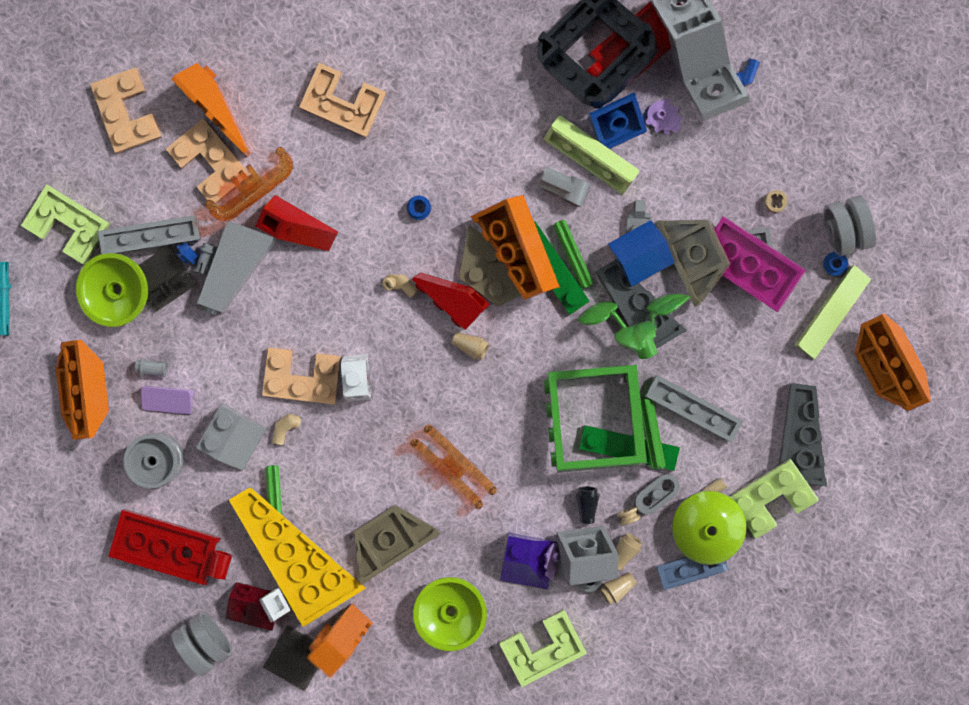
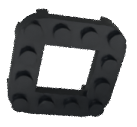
M580 0L547 34L544 31L538 37L537 57L543 68L580 102L599 109L611 102L653 60L658 51V46L651 26L641 21L618 0ZM600 20L629 46L596 78L594 75L591 76L565 52L594 23Z

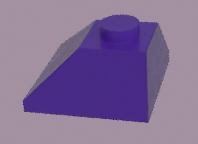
M508 533L500 581L548 589L549 578L545 575L547 570L544 568L546 564L545 553L556 541Z

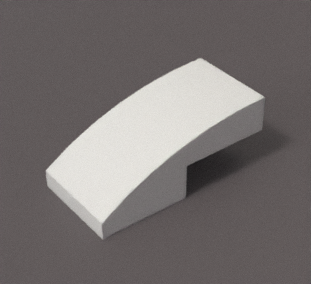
M279 587L259 600L270 622L275 621L291 609Z

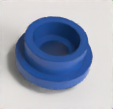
M414 196L407 203V212L413 219L423 220L429 216L431 204L424 196ZM418 203L424 206L423 211L419 213L414 209Z
M186 242L176 246L179 249L176 254L185 264L188 262L191 264L196 263L194 260L199 256Z
M835 251L827 254L823 261L824 270L832 276L842 275L848 268L847 257L845 255L839 257ZM834 259H838L840 261V266L838 268H835L832 265Z

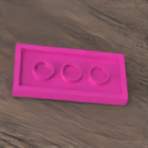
M722 216L714 229L730 262V266L722 276L776 312H779L807 270L730 219Z

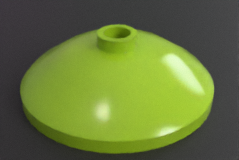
M106 253L92 258L83 266L77 278L76 295L81 309L92 321L107 327H118L132 322L140 315L147 301L148 285L143 271L136 262L121 254ZM117 285L121 287L119 294L115 291Z
M701 491L687 497L677 508L672 521L673 538L679 550L690 560L700 564H718L730 559L741 548L746 535V520L739 505L729 496L716 491ZM714 526L716 531L714 534H708L707 529Z
M457 577L439 578L430 582L419 593L413 610L414 624L421 638L432 647L443 651L461 650L473 644L482 634L487 620L486 603L480 591L470 582ZM453 607L455 614L448 615L446 609Z

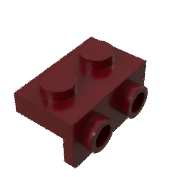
M236 582L229 596L225 619L273 631L275 621L270 622L259 601L270 593L271 590Z

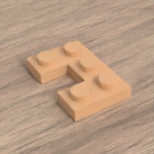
M318 63L299 108L367 138L387 93L363 82L355 103L351 104L333 96L342 73Z
M136 67L90 84L116 154L162 137L153 113L132 121L129 118L123 100L146 92Z
M204 118L166 148L182 169L202 154L215 170L213 174L197 186L212 206L216 205L251 176Z
M268 347L262 396L336 404L341 356L316 353L313 377L291 375L293 350Z

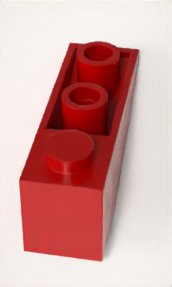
M276 195L263 207L256 223L257 228L276 239L326 251L331 249L338 234L337 230Z
M422 272L412 278L416 283V288L421 293L429 295L433 299L434 305L441 311L448 313L451 316V321L464 330L490 305L472 287Z

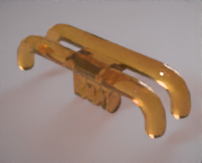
M278 147L276 154L279 158V163L261 178L254 168L248 164L246 168L251 173L250 176L247 177L243 170H240L238 173L243 179L242 182H239L235 176L230 178L241 193L222 206L217 205L213 200H207L205 206L209 213L215 219L221 221H229L237 217L291 175L293 161L289 153L283 147Z
M430 424L425 425L424 432L433 438L448 455L441 461L424 443L416 438L410 441V446L431 463L476 509H481L483 501L460 478L467 471L488 494L495 495L497 488L434 426Z

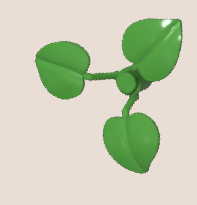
M666 294L654 299L647 306L648 311L651 312L649 316L650 322H642L630 327H626L618 314L614 312L618 306L611 301L592 305L579 316L577 322L583 325H596L608 319L609 316L615 318L622 328L615 334L616 342L626 348L635 350L640 359H648L657 354V348L653 340L656 337L655 331L657 329L654 324V318L657 315L664 316L675 311L690 299V296Z

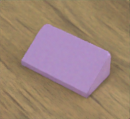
M142 386V410L191 414L193 390Z

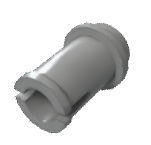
M203 243L202 247H199L201 252L194 271L208 275L217 246Z
M145 358L136 361L135 374H140V377H144V375L166 377L167 362L147 361Z

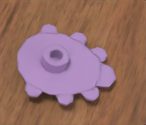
M668 98L651 104L647 111L648 118L646 119V124H652L656 132L664 130L666 135L670 134V130L674 133L679 131L680 125L678 122L682 121V117L676 114L678 107H672L669 104L670 100Z
M553 543L547 553H545L546 564L544 568L547 570L545 575L551 580L554 577V573L557 572V564L560 560L558 543Z

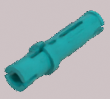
M0 262V335H10L9 289H11V284H9V262Z

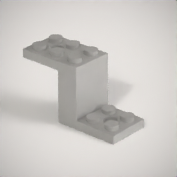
M650 0L668 32L677 75L703 121L749 103V94L730 65L722 19L710 0ZM717 90L721 92L719 94H711Z

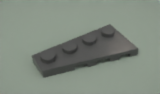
M616 259L595 271L612 302L617 304V310L627 327L642 322H650L649 316L651 312L648 311L647 306L655 297L640 283L631 287ZM671 313L664 316L657 315L654 318V324L657 329L655 331L656 337L653 340L656 348L661 347L687 331L672 317Z
M790 383L779 465L791 458L808 484L827 487L816 386Z

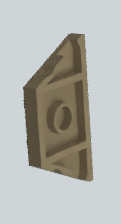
M710 220L656 221L655 224L667 241L674 264L694 307L701 305L730 266L727 255Z
M470 225L467 229L459 278L498 307L521 296L507 274L509 270L503 262H499L495 255L497 252L490 241L486 242L483 235Z
M396 504L354 531L360 584L366 583L440 535V531Z

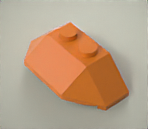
M884 313L862 323L854 353L877 396L901 406L906 411L929 403L931 396L926 371L904 330Z
M82 340L61 342V351L55 368L61 417L67 429L71 432L73 440L93 438L109 412L104 365L102 360Z

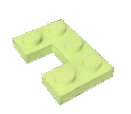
M46 184L21 226L41 239H45L56 220L75 230L62 252L85 265L99 244L98 231L108 229L111 223Z
M791 458L729 496L741 508L746 520V526L755 539L777 526V523L764 505L784 494L797 514L818 502V497Z
M564 609L543 619V623L553 642L532 652L521 631L499 642L521 687L587 654Z

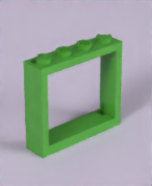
M637 365L548 372V379L544 380L545 394H550V403L546 404L547 418H552L553 427L548 428L549 443L554 442L555 452H550L551 466L556 467L557 473L646 465ZM626 375L634 456L564 462L557 381Z

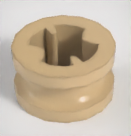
M774 190L766 195L764 204L767 210L777 213L786 208L788 198L783 191ZM772 195H775V198L778 195L781 197L782 200L779 202L780 208H777V205L771 206L770 203L773 201Z
M636 506L616 514L617 517L621 518L620 526L628 525L641 519L640 515L636 514L638 510Z

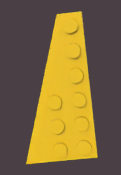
M251 487L228 499L302 627L366 589Z

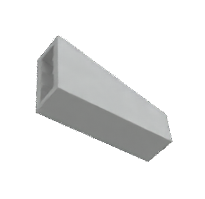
M227 221L197 304L204 306L203 311L217 315L218 311L225 312L275 245L277 239Z

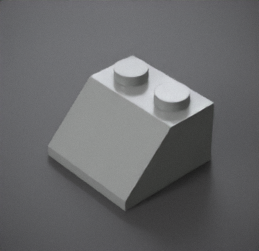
M223 404L220 405L196 448L220 462L243 470L267 428L230 406Z
M604 526L557 532L562 569L569 585L617 579L619 554Z

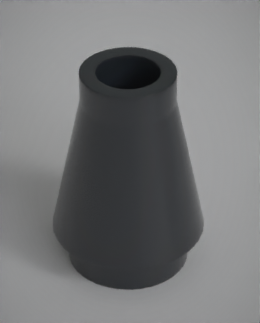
M583 486L578 488L576 499L581 523H595V514L600 497L596 487Z

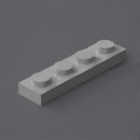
M196 215L98 231L102 254L123 253L201 240Z
M658 375L654 377L645 394V397L731 443L743 423L739 418Z

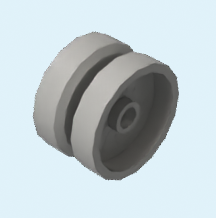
M861 195L846 199L845 205L838 201L824 206V220L830 243L839 257L853 253L855 246L860 251L875 247L876 231L869 206Z
M150 433L134 439L127 447L124 455V469L128 478L136 485L144 488H158L174 481L184 466V452L180 443L165 433ZM154 457L156 458V464L152 463Z
M201 611L189 620L190 626L183 624L171 634L174 646L184 662L196 674L204 676L215 667L214 661L222 663L232 655V648L227 637L212 617Z

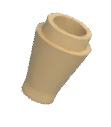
M458 331L455 333L451 343L472 359H479L481 361L484 359L490 345L489 342L485 341V338L463 334Z
M630 533L621 536L616 547L619 554L618 570H622L641 551L640 547L643 543Z
M628 572L617 579L603 583V587L599 590L609 605L617 604L637 585V582L631 573Z

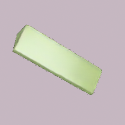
M558 116L543 139L621 194L625 193L639 173L636 167L562 116Z
M851 265L795 346L813 359H816L871 279L858 267Z

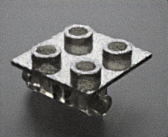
M171 245L166 246L138 265L147 280L148 297L146 302L148 305H152L156 312L197 285Z
M287 625L263 668L306 691L318 670V667L307 658L311 653L309 647L314 640Z

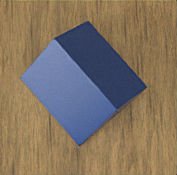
M634 92L590 112L587 117L597 141L608 149L647 132Z
M651 220L608 243L631 287L674 264L666 239Z

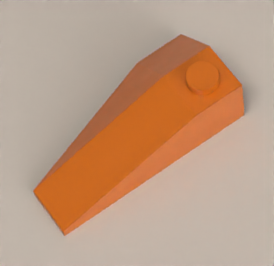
M198 63L174 75L171 80L248 157L251 152L219 84L214 80L217 75L207 65L203 68Z

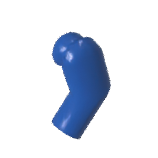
M749 58L745 70L736 73L744 87L752 84L760 64L755 59Z

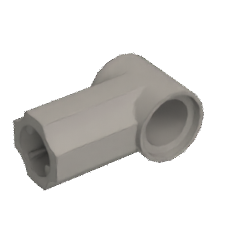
M547 167L538 187L562 197L561 199L566 202L570 201L575 203V206L582 207L591 184L574 176H566Z

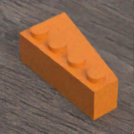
M524 195L507 198L470 216L474 223H478L483 230L481 234L486 242L490 241L497 253L495 255L499 262H503L509 270L507 274L524 300L559 287Z
M351 604L332 625L327 623L318 632V635L309 647L311 653L307 658L326 676L331 678L349 659L356 646L362 640L361 636L367 633L368 628L372 626L373 622L355 605Z

